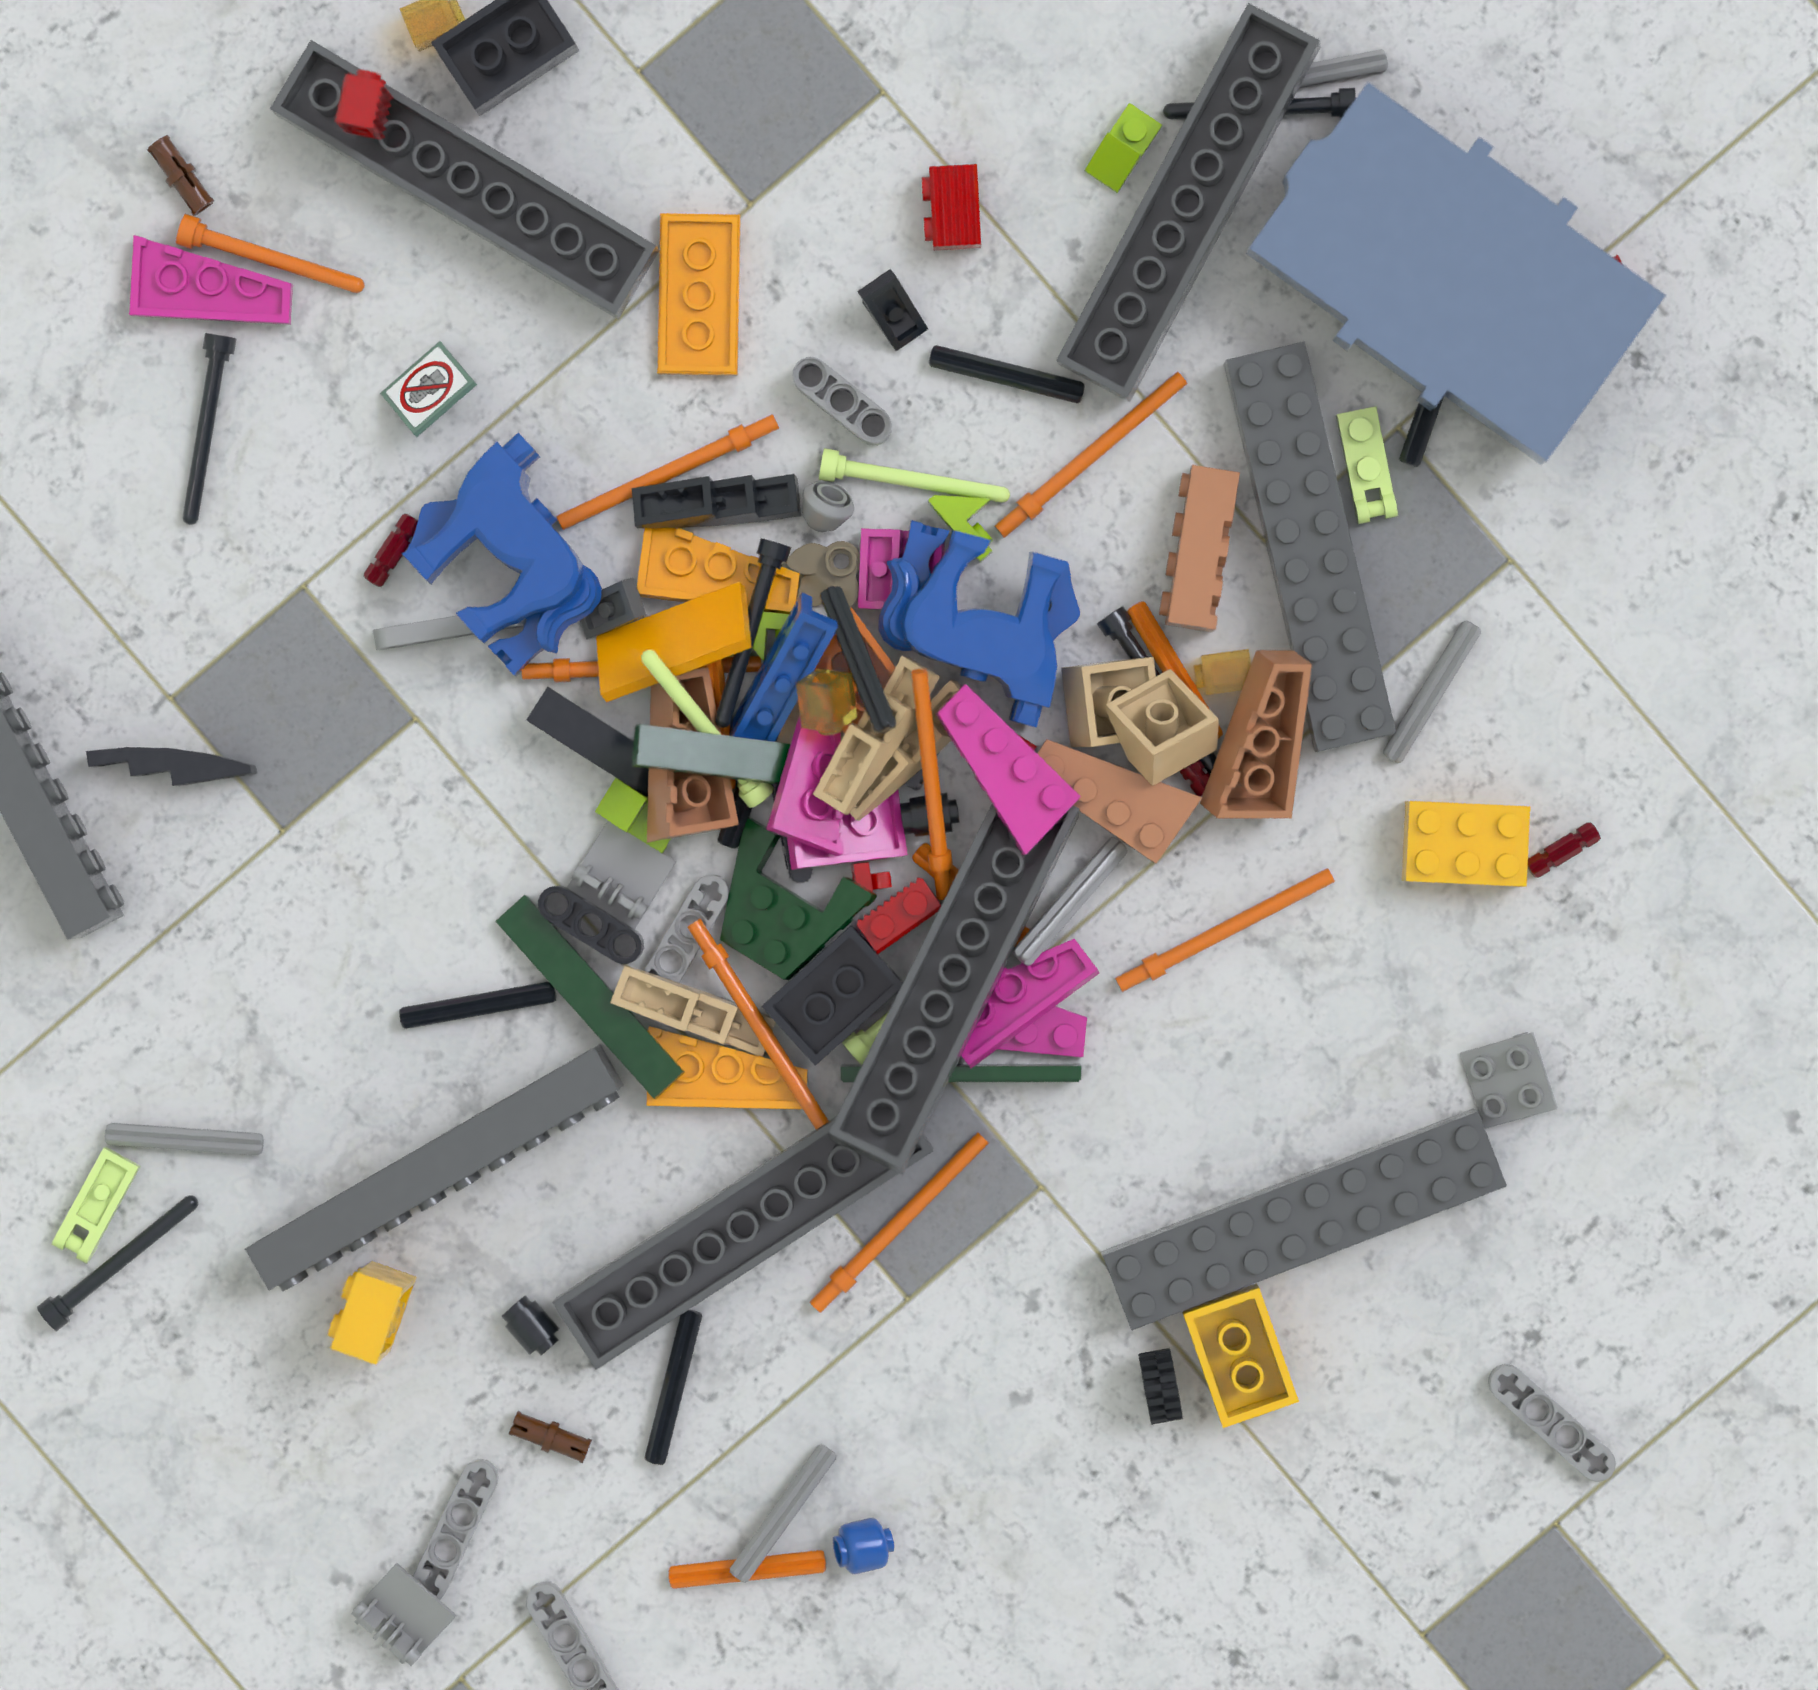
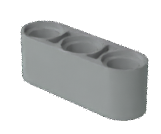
M806 357L796 363L793 369V380L796 388L862 442L877 446L883 444L889 438L892 430L891 420L881 407L822 360L816 357ZM809 366H815L822 372L821 382L814 387H807L800 381L802 370ZM847 391L853 396L854 403L848 411L838 412L831 406V399L835 393ZM870 416L882 418L885 422L883 433L876 437L866 435L862 430V424L866 418Z

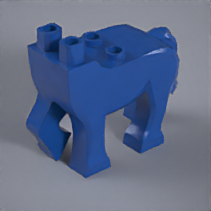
M519 432L503 447L496 441L467 473L458 492L457 499L424 504L420 511L413 539L407 551L402 553L423 578L432 584L457 555L478 539L497 559L520 574L510 593L501 601L486 607L468 606L456 612L459 618L484 644L500 630L518 624L526 618L524 629L518 635L499 639L488 645L489 649L498 656L507 669L516 677L543 650L557 654L562 633L568 626L580 621L594 611L601 600L602 591L598 577L591 569L582 564L571 546L552 527L557 519L538 498L531 503L528 494L531 478L524 471L536 462L540 456Z
M911 520L902 558H894L887 561V566L892 575V590L879 615L878 631L883 641L894 649L914 651L931 660L960 667V676L982 682L987 681L988 675L994 677L1002 684L1005 696L1014 699L1009 720L1037 727L1042 707L1050 708L1054 692L1057 659L1053 641L1080 617V609L1074 594L1068 561L1029 552L1025 584L1015 616L977 608L958 610L957 585L960 575L969 562L985 552L991 540L956 530L952 531L949 545L940 561L934 566L931 574L929 570L930 556L944 543L950 531Z

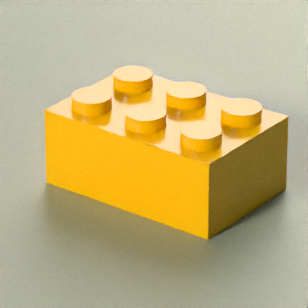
M1405 801L1401 881L1527 887L1530 806Z
M371 1261L363 1268L359 1267L358 1271H354L352 1276L349 1275L341 1298L347 1300L344 1310L341 1309L339 1314L336 1313L328 1331V1336L334 1338L330 1349L377 1365L392 1349L417 1277Z
M1257 1283L1182 1311L1223 1428L1299 1402Z

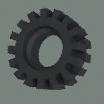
M1170 1348L1139 1353V1363L1151 1425L1183 1419Z

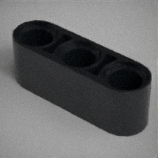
M552 886L540 894L538 909L546 920L614 962L629 964L642 955L644 940L637 930L590 903L567 887ZM554 892L563 894L568 901V907L561 915L552 914L547 907L548 897ZM588 913L597 915L602 922L601 931L596 936L586 935L581 929V920ZM627 934L634 939L636 949L630 957L620 956L616 952L615 941L619 935Z

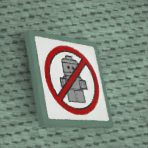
M439 341L380 394L410 431L418 437L477 384L443 343Z

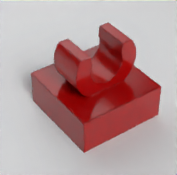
M869 862L850 864L852 880L873 892L876 889L892 887L890 871L871 874Z

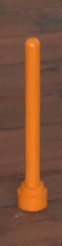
M184 214L176 237L177 245L193 249L194 246L201 248L202 245H206L350 292L360 293L364 289V281L359 277L207 229L208 225L201 223V218Z

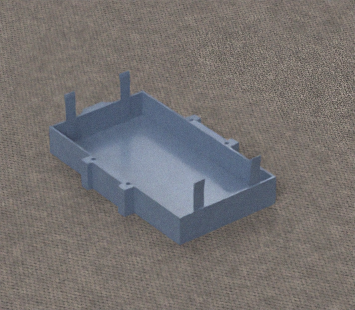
M1367 82L1331 134L1320 140H1310L1282 181L1285 189L1283 201L1250 245L1246 254L1342 322L1344 325L1332 341L1346 351L1354 343L1422 392L1416 401L1431 411L1437 406L1442 397L1445 396L1542 465L1548 461L1666 295L1568 226L1567 223L1578 207L1564 197L1555 204L1488 155L1494 147L1481 137H1478L1469 151L1465 152Z

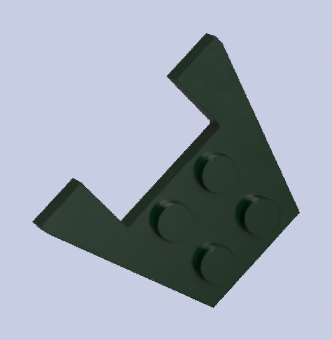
M748 818L740 838L720 940L781 979L790 980L826 947L825 944L839 930H844L853 921L855 915L865 906L868 907L873 903L878 895L851 878L843 876L825 910H821L762 873L781 836L766 830V826L753 818Z

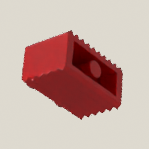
M357 69L356 75L345 74L335 122L346 133L377 140L385 138L382 132L387 130L384 124L388 122L386 116L390 114L388 108L392 106L389 101L394 97L386 88V81L381 79L380 74Z
M977 164L929 167L930 177H922L923 201H931L932 217H924L925 241H933V251L981 248Z
M917 877L916 882H910V887L904 886L903 892L897 891L896 896L891 895L890 901L884 900L883 905H877V910L872 909L870 914L864 915V919L859 918L857 926L876 953L879 954L936 914L942 904L925 880Z

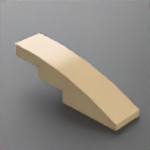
M901 656L883 690L896 720V726L888 732L876 733L865 710L858 725H849L813 793L814 796L843 814L848 815L877 778L915 721L916 711L911 671L927 669L926 667L909 657ZM927 669L931 693L940 676Z
M950 680L931 700L937 754L952 741L936 713L962 687L955 680ZM916 719L877 778L849 812L855 820H861L922 769Z
M627 965L624 966L610 1003L684 1032L687 1030L718 1043H727L760 1057L764 1056V1047L735 1002ZM761 1013L773 1032L776 1022L769 1015Z

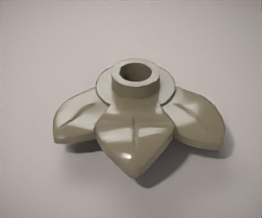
M837 541L828 547L817 543H808L796 549L788 557L786 564L794 571L804 575L800 582L798 597L801 592L811 596L812 607L822 605L820 593L830 586H840L849 607L856 602L859 593L856 574L860 568V553L851 543ZM838 554H845L849 558V564L844 569H838L834 565V558Z

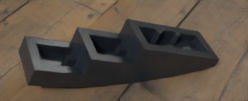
M795 474L755 480L752 475L716 481H713L710 476L632 488L636 528L722 526L801 516L798 478Z
M547 687L526 721L648 797L649 768L632 766L634 740L576 705L552 688Z
M123 747L86 751L88 767H101L128 762L131 777L170 772L172 786H183L257 774L255 765L216 754L182 749Z

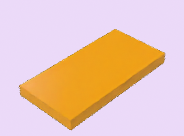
M660 213L658 374L738 376L740 215Z
M739 581L596 636L600 695L606 703L659 683L641 660L642 653L646 650H653L674 676H678L752 648L747 595L742 583Z

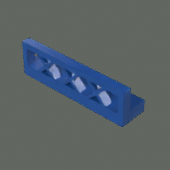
M801 592L730 722L729 736L775 742L838 628L837 621L812 610L811 596Z

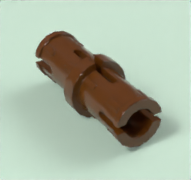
M166 135L150 145L147 151L151 153L168 177L165 182L170 188L175 187L192 211V215L195 216L211 206L214 199L210 197L195 176L194 172L196 169L193 164L186 163L171 142V138Z
M517 1411L508 1434L542 1446L541 1451L549 1453L552 1450L575 1459L582 1464L592 1442V1439H587L559 1428L560 1424L552 1421L551 1424L525 1415L520 1411Z

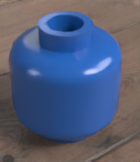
M875 1518L846 1523L839 1528L838 1536L833 1537L835 1558L839 1567H845L851 1574L881 1569L888 1562L889 1552L894 1551L892 1533L889 1528L883 1529Z

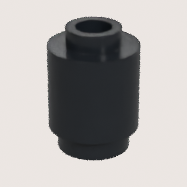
M947 792L941 793L945 833L953 832L952 824L960 823L957 800H949ZM925 796L909 798L910 802L900 803L904 834H914L915 837L928 836L929 827Z
M526 1295L501 1316L508 1323L505 1326L529 1355L535 1350L540 1355H543L559 1341L554 1334L560 1328L535 1300L531 1302Z

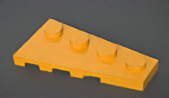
M644 528L637 590L640 596L644 598L687 602L740 581L746 589L747 605L749 606L761 564L758 563L759 558L742 554L732 550L731 547L718 542L713 543L680 528ZM784 567L776 569L764 612L790 614L797 601L800 573Z
M648 1026V1031L685 1073L658 1098L653 1099L647 1092L646 1106L803 1110L771 1059ZM795 1066L807 1085L808 1070Z

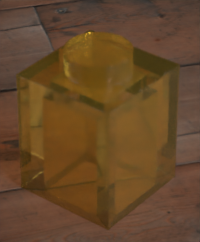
M418 0L399 8L412 41L419 52L432 47L431 42L465 20L458 0Z
M1249 649L1199 656L1200 664L1193 665L1196 689L1203 688L1204 696L1239 692L1243 688L1251 666Z
M818 668L796 683L801 728L818 730L819 734L834 735L841 732L843 727L857 718L852 673Z

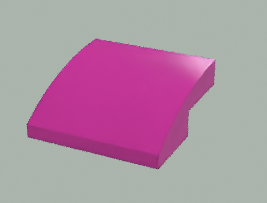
M861 528L859 609L882 610L892 590V575L887 566V561L894 558H902L909 531ZM945 541L930 556L929 570L931 574L934 566L944 555Z

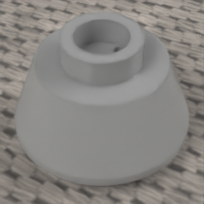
M816 481L807 485L803 490L802 514L808 526L815 531H834L854 513V504L850 494L835 483Z

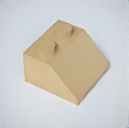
M1154 657L1098 662L1061 668L1070 746L1095 747L1120 743L1106 712V704L1156 677Z
M1171 669L1106 704V712L1128 761L1152 786L1217 750L1219 719Z

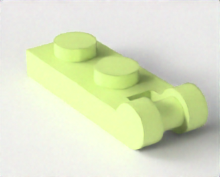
M1377 407L1337 414L1336 419L1357 523L1370 522V518L1382 515L1386 519L1397 517V504L1393 493ZM1379 488L1381 499L1367 502L1365 491Z
M104 1147L55 1235L52 1245L61 1250L67 1248L77 1254V1259L87 1264L94 1255L102 1236L141 1166ZM77 1225L89 1231L85 1240L73 1234Z

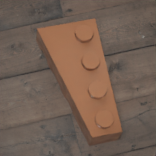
M1192 465L1190 474L1182 473L1178 496L1185 497L1183 513H1175L1172 536L1179 537L1177 553L1169 552L1165 573L1166 576H1172L1170 592H1162L1159 615L1166 616L1165 625L1211 633L1216 630L1218 616L1215 615L1222 593V570L1225 567L1230 539L1228 534L1233 521L1240 472Z
M1256 650L1200 804L1216 818H1292L1312 664L1294 650Z
M708 667L694 669L675 676L721 734L720 727L715 723L717 710ZM659 683L652 685L650 725L698 732ZM649 768L647 843L717 831L739 825L729 778Z
M1048 739L1037 753L1081 796L1073 806L1079 808L1082 814L1155 864H1157L1202 799L1199 796L1162 782L1152 786L1143 775Z

